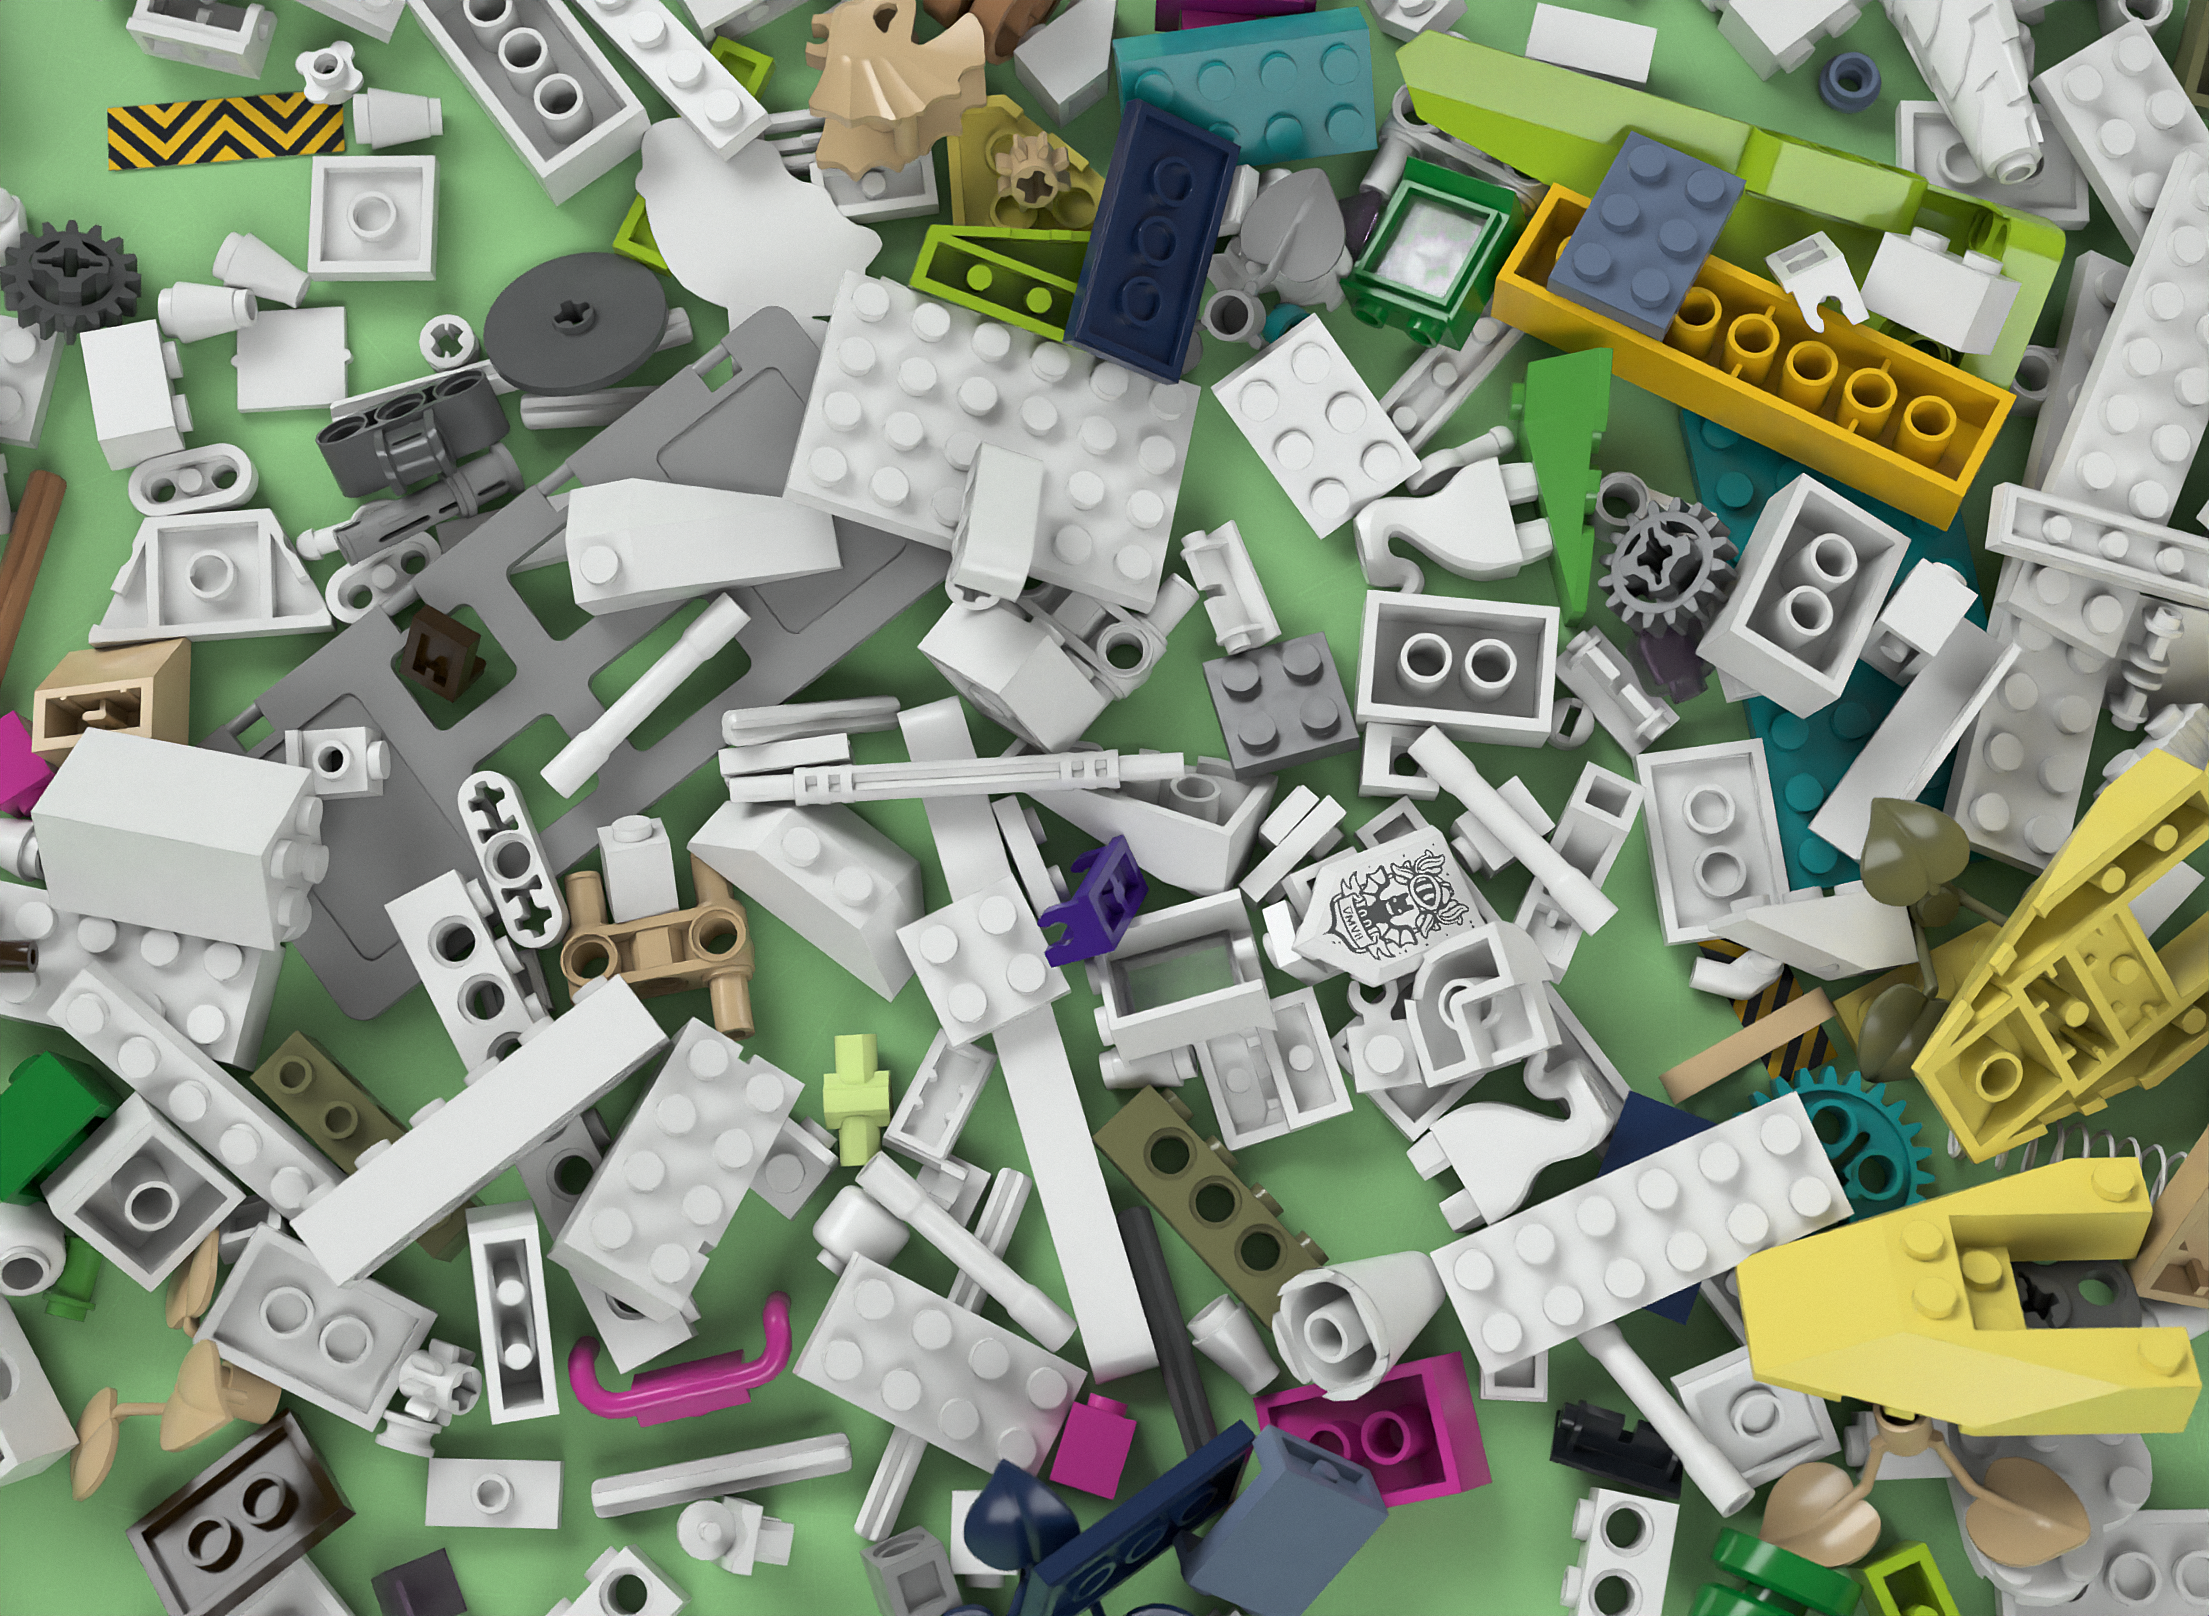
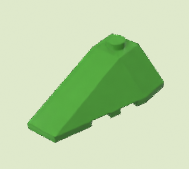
M1599 347L1529 362L1522 382H1512L1510 387L1508 420L1518 421L1517 445L1522 463L1531 462L1538 484V497L1536 501L1532 502L1537 520L1545 518L1551 534L1553 550L1550 556L1547 557L1565 627L1578 628L1587 609L1595 538L1594 525H1587V515L1594 514L1602 475L1599 465L1591 464L1592 454H1598L1602 432L1607 430L1613 348Z

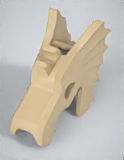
M853 0L840 4L833 13L813 15L811 22L813 38L822 37L827 39L826 42L816 45L807 42L805 49L807 66L823 71L816 89L808 100L810 115L826 118L815 152L817 168L822 170L828 168L840 169L855 182L860 180L872 167L884 166L897 173H901L905 164L911 163L920 155H927L934 143L944 136H962L961 117L963 113L968 109L984 108L987 105L984 71L983 28L976 16L972 13L964 14L942 34L925 44L919 45L918 34L914 31L917 14L915 0Z

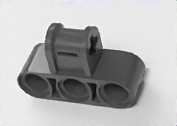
M474 368L457 372L339 419L322 429L316 436L315 441L344 497H361L388 486L392 488L397 496L407 493V486L440 472H444L447 476L457 473L456 459L496 443L509 432L510 425L486 373L482 369Z

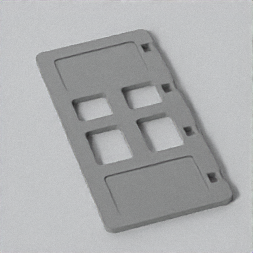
M768 306L757 311L720 340L721 343L699 360L683 368L564 460L565 463L537 485L533 484L410 579V583L383 604L375 606L256 698L251 706L226 725H221L194 746L286 764L285 731L287 730L312 731L368 727L381 732V741L387 743L391 759L390 775L388 779H383V796L322 800L323 814L319 827L322 845L327 846L329 850L328 868L323 880L319 884L313 883L306 896L312 908L311 922L307 930L299 938L291 941L346 1016L363 1021L376 1019L423 983L384 907L385 904L456 869L464 874L469 882L479 878L484 885L496 910L495 913L487 916L492 928L494 929L503 922L459 811L458 794L462 784L467 778L477 772L481 764L544 716H553L571 740L579 733L589 729L607 711L592 690L593 679L692 601L704 599L711 605L723 592H726L749 615L751 620L734 638L751 660L750 670L648 750L638 751L628 737H626L610 753L608 760L596 771L599 778L596 790L538 834L556 880L599 848L597 828L611 826L614 821L625 816L643 814L718 756V750L727 749L731 746L725 743L722 736L723 727L721 720L725 712L729 710L784 705L946 580L947 572L953 560L950 551L834 515L842 569L596 615L563 641L553 639L512 584L510 574L513 568L566 528L569 504L557 513L546 497L575 475L584 487L636 478L782 498L821 351L788 310L779 306ZM731 355L742 370L712 393L702 380V377ZM419 595L426 604L449 617L463 607H472L513 661L517 670L515 678L453 727L444 731L436 726L395 669L397 658L404 653L410 627L402 632L392 619V616ZM265 716L275 731L247 752L237 736L261 717ZM340 750L331 752L332 772L339 770L343 764V754ZM483 789L485 799L476 804L477 811L482 810L491 813L499 831L487 832V839L489 840L493 835L501 831L514 830L511 825L502 823L496 805ZM512 842L501 849L497 860L500 872L506 878L514 879L522 876L527 871L530 865V853L524 844ZM539 880L535 885L524 890H511L509 892L511 900L516 896L525 897L527 902L532 899L529 890L542 889L541 881ZM459 928L449 935L445 949L451 961L475 943V937L470 928Z

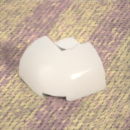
M1502 920L1493 921L1442 941L1422 954L1425 961L1416 973L1411 999L1404 1000L1408 1028L1428 1088L1488 1073L1521 1062L1522 1058L1562 1044L1543 983L1553 980L1554 976L1544 954L1532 937L1515 923Z

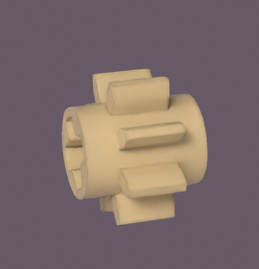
M1044 131L1038 137L1029 136L1025 138L1016 133L1013 135L1014 145L1010 149L1009 154L996 153L995 156L996 171L1001 174L997 180L998 194L1000 197L1013 195L1019 203L1020 212L1025 213L1028 208H1040L1043 206L1050 211L1053 209V199L1057 191L1066 192L1071 190L1070 173L1065 170L1070 165L1068 150L1066 147L1053 150L1047 141V132Z

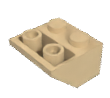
M186 637L68 652L34 691L32 753L61 768L87 727L188 746L191 641Z

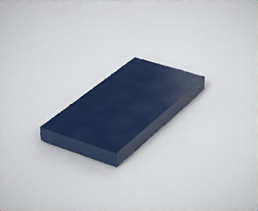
M1139 98L1126 102L1063 336V343L1164 385L1179 384L1241 146Z
M1240 1419L1032 1568L1020 1616H1079L1174 1546L1172 1539L1181 1529L1192 1533L1232 1504L1254 1448L1252 1442L1256 1435Z

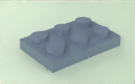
M1631 131L1549 275L1546 290L1662 342L1743 195L1747 180Z

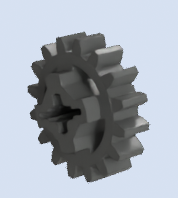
M69 220L66 225V231L57 232L49 222L42 223L43 236L37 238L24 231L20 234L21 249L14 247L6 248V266L0 267L1 290L4 291L5 308L7 311H17L18 325L21 328L32 326L35 323L39 324L40 339L46 341L57 331L64 333L67 345H74L77 333L99 330L104 326L107 328L121 326L122 315L135 317L137 313V298L141 297V274L137 273V257L135 254H124L123 239L119 236L107 242L103 241L102 226L94 225L88 233L78 232L76 220Z
M1680 497L1673 498L1668 511L1655 500L1649 502L1648 517L1642 520L1633 513H1629L1626 519L1630 530L1625 535L1611 532L1608 538L1617 546L1614 554L1602 555L1599 559V563L1611 572V574L1598 580V586L1610 596L1605 603L1606 606L1634 631L1639 633L1645 628L1655 638H1662L1668 625L1681 636L1687 634L1688 619L1693 616L1705 624L1711 619L1706 606L1711 601L1725 604L1729 598L1719 588L1722 582L1737 580L1738 573L1726 563V561L1733 559L1739 554L1738 548L1727 538L1731 533L1730 529L1703 504L1697 502L1690 507ZM1679 533L1694 534L1699 539L1692 540L1687 534L1679 537ZM1643 594L1649 600L1656 598L1657 603L1640 601L1637 596Z

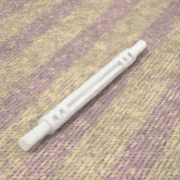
M1118 749L1100 752H1095L1094 750L1083 751L1082 753L1060 752V754L868 765L844 764L833 767L826 765L815 768L794 767L793 774L730 777L729 789L731 803L795 800L796 806L817 803L824 805L835 802L855 803L856 801L1050 790H1093L1103 787L1111 789L1120 788V781L1184 778L1183 752L1118 756Z

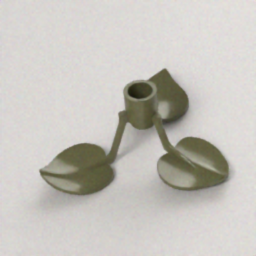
M1876 797L1872 799L1869 829L1861 853L1860 875L1867 892L1879 903L1896 907H1907L1924 978V989L1921 992L1909 984L1901 983L1894 985L1883 992L1869 1008L1859 1034L1857 1063L1864 1080L1874 1084L1916 1077L1911 1066L1951 1004L1946 999L1935 998L1939 991V985L1924 933L1925 927H1942L1949 924L1956 917L1960 906L1968 908L2000 927H2003L2010 918L1969 896L1963 888H1956L1950 882V880L1962 873L1969 861V839L1963 828L1950 816L1933 807L1897 798ZM2034 881V882L2025 890V892L2023 893V895H2022V897H2021V899H2020V901H2019V904H2020L2021 901L2024 899V897L2026 896V894L2029 892V890L2032 888V886L2035 884L2036 881Z

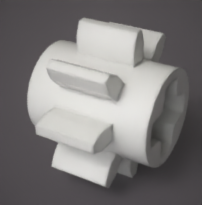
M434 1338L430 1342L429 1351L420 1349L411 1353L403 1363L398 1379L400 1392L403 1396L410 1398L404 1411L443 1426H449L452 1414L460 1416L468 1413L478 1401L482 1390L481 1373L477 1368L470 1366L475 1359V1352Z

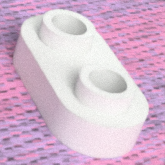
M218 443L145 460L131 474L128 483V494L134 507L145 517L224 512L245 505L255 494L259 477L255 464L240 448L231 444ZM229 472L236 473V481L231 487L226 489L219 488V481L224 474ZM175 486V494L169 501L158 502L159 492L164 487Z
M422 531L373 554L352 567L349 563L332 575L327 584L325 597L329 610L342 624L350 627L375 606L383 604L410 583L409 580L417 575L406 572V566L411 559L415 557L425 558V566L423 568L425 569L443 555L440 545L430 534ZM363 591L372 592V601L367 607L362 609L354 608L353 602L357 594ZM420 595L417 598H415L412 602H410L408 605H406L403 609H405L406 607L420 599Z

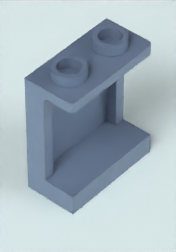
M1267 1424L1252 1442L1262 1468L1259 1475L1204 1538L1181 1529L1172 1539L1181 1565L1180 1571L1183 1579L1199 1594L1220 1597L1239 1605L1252 1616H1301L1387 1519L1389 1513L1369 1469Z

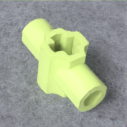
M877 1034L834 1036L836 1073L824 1074L823 1106L826 1130L838 1129L840 1166L866 1165L875 1154L882 1150L881 1127L889 1126L893 1119L890 1071H878Z

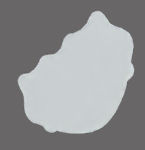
M682 117L657 122L645 132L641 143L643 169L637 174L635 180L636 190L646 199V211L652 234L668 268L684 288L698 297L724 308H728L727 300L762 308L779 306L788 310L791 314L809 318L831 316L845 269L865 275L866 267L880 252L883 243L879 235L875 231L856 225L844 217L834 205L831 195L825 188L820 185L799 181L793 177L784 167L780 152L774 144L755 137L724 162Z

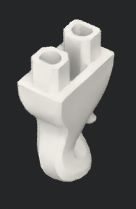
M1492 457L1466 466L1440 492L1432 496L1423 498L1387 497L1375 500L1366 506L1353 519V533L1359 563L1367 585L1374 587L1402 588L1399 591L1401 593H1422L1425 586L1424 574L1415 562L1391 554L1388 541L1394 537L1408 542L1444 569L1475 581H1494L1516 577L1521 566L1550 556L1553 550V542L1545 518L1514 525L1510 506L1536 501L1538 497V484L1532 463H1511L1499 466L1497 457Z
M1544 1050L1531 1055L1524 1068L1523 1080L1526 1088L1532 1095L1540 1100L1548 1101L1566 1098L1571 1110L1570 1118L1567 1120L1553 1118L1510 1103L1498 1101L1475 1102L1462 1106L1429 1125L1431 1131L1407 1151L1409 1159L1418 1174L1425 1181L1453 1166L1465 1186L1461 1191L1439 1203L1441 1212L1453 1232L1457 1234L1478 1227L1485 1222L1490 1226L1516 1211L1527 1202L1537 1178L1547 1166L1554 1162L1587 1153L1602 1143L1608 1135L1615 1121V1116L1601 1089L1580 1061H1568L1548 1072L1545 1070V1065L1548 1061V1050Z

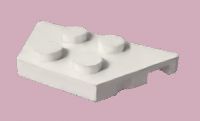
M270 508L146 517L132 543L133 552L131 558L125 565L121 566L113 582L111 590L115 592V595L100 626L93 624L89 632V644L94 648H103L182 637L188 638L191 642L335 632L337 631V621L329 610L327 603L277 515Z

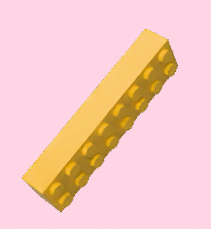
M1555 182L1553 183L1496 277L1491 317L1570 354L1599 347L1613 348L1612 374L1947 532L1996 441L2017 395L1861 323L1852 325L1846 316L1820 304L1817 305V314L1823 320L1824 331L1818 333L1806 323L1797 301L1791 293L1787 294L1781 286L1711 254L1662 342L1546 290L1548 277L1592 199Z

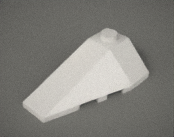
M636 478L570 490L565 544L576 605L593 616L843 568L834 515L782 499L781 497Z
M1018 737L1000 757L1047 754ZM1075 741L1068 752L1082 753L1083 751L1094 750L1095 752L1103 751V748L1098 743ZM1139 749V754L1160 753L1157 750ZM1198 756L1197 766L1184 765V778L1120 781V788L1111 789L1103 787L1093 790H1050L1024 793L1106 846L1113 837L1124 834L1140 868L1164 883L1186 889L1189 893L1198 897H1208L1230 891L1247 870L1259 837V828L1265 821L1277 788L1278 776L1267 773L1236 781L1230 761Z

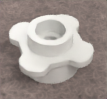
M336 41L330 48H323L314 53L306 51L298 56L295 67L298 73L305 77L307 85L304 89V94L310 102L328 105L341 104L351 99L353 94L361 89L364 78L362 73L354 68L352 59L355 56V51L350 43ZM334 69L333 72L324 74L327 70Z

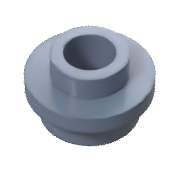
M1848 52L1831 58L1825 64L1819 76L1818 88L1822 99L1832 109L1846 114L1859 113L1869 108L1876 100L1881 89V76L1875 63L1868 56L1858 52ZM1850 79L1856 83L1858 91H1847L1839 85L1838 81Z

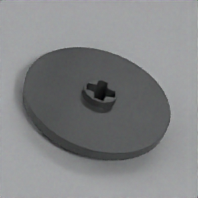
M604 252L566 255L549 260L528 270L501 292L486 317L483 332L484 346L489 360L499 376L522 391L552 397L590 393L622 380L636 371L652 356L661 343L667 329L669 320L668 302L658 278L647 267L631 258Z

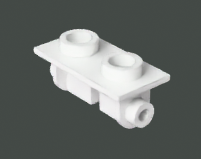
M1234 520L1228 521L1207 536L1204 530H1199L1181 539L1184 549L1180 552V556L1183 561H1187L1198 590H1205L1209 598L1203 603L1217 634L1215 640L1218 646H1225L1228 655H1234L1259 648L1282 634Z
M1596 625L1588 632L1584 630L1566 646L1567 649L1556 658L1555 675L1577 699H1580L1589 706L1594 718L1631 759L1635 755H1639L1680 720V717Z

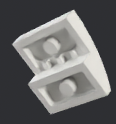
M1312 986L1270 999L1278 1031L1255 1026L1193 1043L1225 1147L1231 1153L1353 1111Z

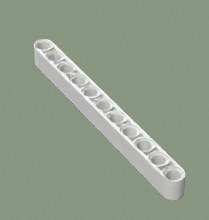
M958 695L897 713L911 762L977 758ZM988 794L922 798L953 903L1012 874ZM1051 1003L991 1033L1096 1385L1160 1365Z

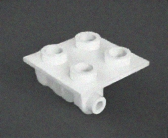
M2140 593V595L2136 594L2139 597L2115 658L2111 659L2100 707L2113 713L2111 722L2116 727L2127 731H2134L2138 723L2146 722L2158 710L2169 704L2203 703L2209 709L2208 610Z

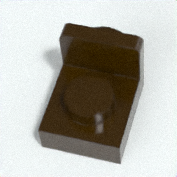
M426 604L412 618L399 672L453 703L484 674L487 663L476 655L481 635Z

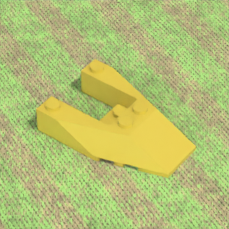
M2156 747L2102 791L1981 955L1911 1066L1914 1074L1968 1159L1973 1163L1978 1164L2049 1133L2045 1127L2046 1125L2079 1111L2084 1116H2088L2107 1108L2108 1105L2105 1099L2137 1085L2145 1090L2157 1086L2209 1044V910L2155 953L2128 906V903L2209 839V778L2205 771Z
M2138 1157L2066 1159L1934 1197L1756 1252L1734 1267L1753 1380L1836 1402H1841L1842 1395L1883 1405L1885 1414L1913 1421L1916 1413L1955 1423L1958 1425L1959 1433L1970 1436L2183 1433L2203 1387L2186 1327L2026 1329L2010 1261L2136 1259L2153 1214Z

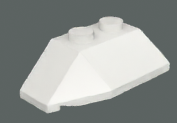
M727 800L688 842L686 849L890 1003L915 974V970L896 931L925 917L920 862L841 802L796 806L795 800L731 803V800Z

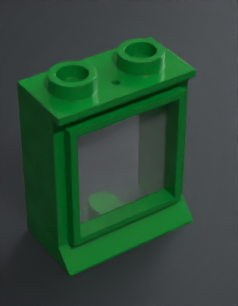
M1407 155L1403 180L1352 267L1349 276L1346 279L1341 278L1339 282L1351 306V313L1359 321L1370 327L1381 329L1386 324L1402 330L1410 339L1422 346L1436 348L1440 344L1460 352L1494 292L1497 275L1528 226L1516 192Z

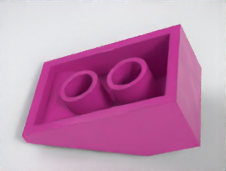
M1461 1351L1395 1365L1373 1390L1355 1400L1332 1401L1322 1397L1328 1391L1316 1384L1253 1398L1260 1431L1267 1424H1270L1369 1469L1386 1508L1458 1494L1492 1483Z

